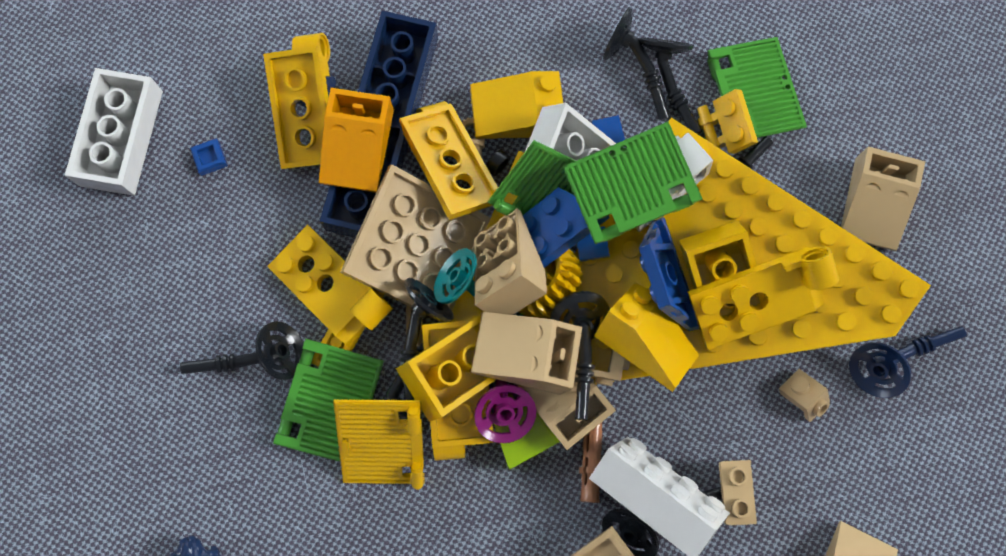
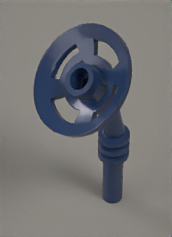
M963 326L934 336L925 335L924 337L912 340L911 344L899 350L883 343H866L858 347L851 355L849 361L850 374L854 382L866 393L879 398L896 397L907 389L911 381V368L906 359L914 355L920 357L923 354H928L929 351L934 352L936 347L967 337L966 330ZM872 349H881V350H885V351H887V352H884V351H874V352L869 353V352H867V351H868V350H872ZM859 360L867 362L866 368L870 374L867 378L860 371ZM899 362L903 367V377L898 374L897 363ZM876 383L881 385H888L894 383L896 386L892 388H881L875 385Z

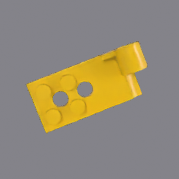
M324 33L295 36L292 40V50L263 54L281 169L320 165L324 118L329 98L326 77L330 76L328 67L330 45ZM300 100L307 107L306 113L302 117L295 111L296 103ZM303 129L308 130L311 135V141L308 145H304L300 141V133Z
M442 101L418 108L416 114L399 119L403 135L449 220L492 206L488 203V200L497 190L498 186L452 104ZM451 156L456 159L457 164L450 165L444 161L443 157ZM456 181H466L469 183L470 188L463 189L457 185Z
M307 224L267 267L340 341L348 346L365 327L372 331L393 308L376 290L340 273L345 260ZM307 259H313V269L304 273L302 270L303 263ZM332 277V288L323 292L321 290L322 281L325 278Z
M804 248L687 291L704 343L709 350L816 311L817 308L825 305L821 290L837 284L839 276L830 248ZM764 293L765 297L761 304L756 306L750 305V298L754 294ZM724 305H735L734 312L731 315H720V309Z
M471 320L423 324L424 350ZM489 385L442 418L430 421L435 461L466 458L465 445L494 443L481 435L474 420L475 407L479 399L490 390ZM489 399L483 407L482 418L486 417V407L490 401Z

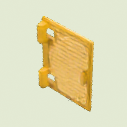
M333 400L343 483L411 484L416 490L423 487L425 475L423 473L422 419H420L421 400ZM399 412H407V419H399ZM403 467H411V473H403Z

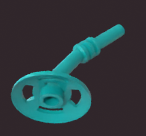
M463 248L456 251L441 267L434 284V296L438 302L442 304L452 303L466 290L475 297V281L473 276L476 271L477 258L472 250ZM461 261V266L455 267ZM445 286H446L447 292L449 293V295H448L447 297H446L445 291H444V290H445Z

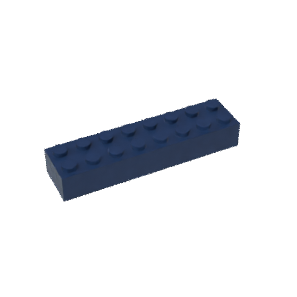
M383 10L381 11L358 92L390 96L394 109L380 184L388 166L394 165L400 169L403 167L409 144L403 135L399 119L416 114L438 42L436 22ZM330 186L319 222L325 231L356 238L376 193Z

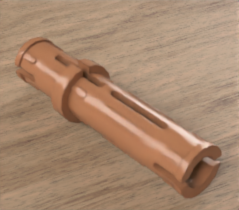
M602 422L585 435L583 439L582 467H579V474H582L580 502L600 503L599 486L592 482L589 477L601 460Z

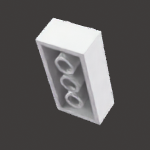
M95 68L65 172L67 178L80 187L135 196L163 93L151 77Z
M626 437L608 448L589 479L687 556H699L730 514L725 510L724 504L713 496H706L698 490V485L686 476L681 477L672 470L669 462L661 457H654L646 451L647 447L635 438L630 439Z

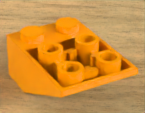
M330 88L324 118L319 184L377 192L394 112L390 96Z

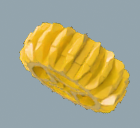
M570 249L544 268L547 294L518 311L520 314L526 317L550 318L553 308L563 297L577 292L575 289L582 284L579 278L582 276L583 271L580 269L581 263L574 255V252Z

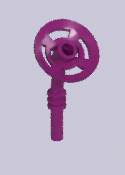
M498 379L495 380V387L487 391L479 399L474 411V420L478 431L483 437L495 443H510L519 440L531 430L536 419V405L531 395L521 387L508 385L506 381ZM508 392H513L520 396L513 399L508 397ZM489 399L490 401L486 407V417L482 418L483 407ZM493 406V410L495 413L491 414V408ZM527 406L526 418L520 425L518 422L522 418L523 407ZM513 408H517L516 416ZM494 423L499 426H508L510 432L499 433L489 428Z

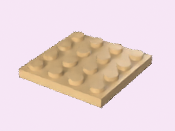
M390 165L386 170L340 273L412 308L414 301L405 288V280L407 278L416 279L434 291L437 275L445 261L453 253L463 248H468L474 252V238L480 232L486 230L490 217L475 211L449 220L431 185L394 165ZM461 261L455 267L461 266ZM445 286V290H444V291H445V295H446V297H447V296L449 295V293L447 292L446 286ZM411 289L414 294L418 293V291ZM457 300L447 304L451 311H453Z

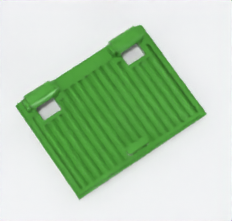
M778 37L707 51L709 70L712 79L717 83L720 95L723 96L734 89L742 90L757 138L807 128ZM728 57L731 68L721 69L719 59Z
M665 122L563 166L595 244L606 242L622 235L624 232L672 212L680 211L702 200V196L669 122ZM683 184L687 194L672 199L669 190ZM612 214L615 224L601 230L597 220Z
M533 140L488 200V203L494 206L497 212L506 216L517 208L523 216L558 187L574 195L563 166L576 160ZM508 193L518 196L512 205L504 201Z
M305 338L300 361L295 370L281 416L280 426L273 444L340 462L333 400H372L384 361ZM315 352L323 354L319 368L311 367ZM293 422L301 424L297 438L289 436Z

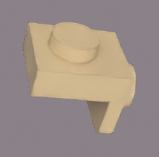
M612 349L608 372L591 370L594 372V383L613 386V381L620 382L622 371L629 369L630 362Z
M798 369L779 388L780 394L804 412L805 419L809 422L816 416H822L829 408L828 389L801 369Z

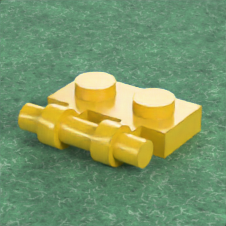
M734 89L712 101L715 112L710 114L707 105L697 108L699 115L697 121L700 128L704 131L706 140L721 149L726 146L728 153L735 154L758 143L742 90ZM718 123L723 134L717 137L714 125Z

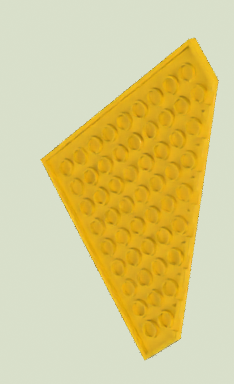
M671 117L668 122L674 135L682 138L686 133H689L713 159L709 174L697 184L702 200L680 211L663 216L665 217L689 291L693 290L694 287L678 240L736 220L748 232L757 266L804 248L828 247L832 251L839 276L837 284L821 290L825 305L820 306L816 311L709 350L704 343L700 328L689 332L678 323L699 354L690 369L882 339L897 335L930 288V284ZM612 214L609 215L610 218L601 224L600 227L605 226L606 228L615 224ZM651 223L640 232L634 228L608 240L610 257L580 262L577 249L574 255L581 263L580 269L583 271V274L579 278L582 284L576 287L575 290L577 292L590 291L601 295L608 303L610 309L635 282L650 290L651 283L649 277L643 271L640 264L641 254L639 247ZM591 302L578 303L579 308H589L591 310L598 306ZM568 309L562 313L559 321L563 322L564 316L569 311ZM603 316L600 317L599 326H600L601 323H602ZM594 338L591 340L594 370L608 372L612 349L599 339ZM630 362L629 369L622 371L621 381L649 375Z

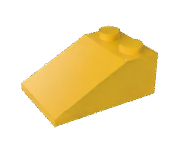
M531 71L470 84L475 139L530 138L542 107L563 103L559 71Z
M737 220L678 240L694 289L757 266L748 232ZM764 293L754 294L750 298V305L756 306L761 304L765 297ZM724 305L720 309V315H731L734 312L735 305Z
M637 282L608 311L594 337L672 392L699 356L678 323L661 311L658 304L653 301L650 290Z
M479 315L396 368L414 399L421 400V410L429 422L442 418L496 380L471 373L482 315Z

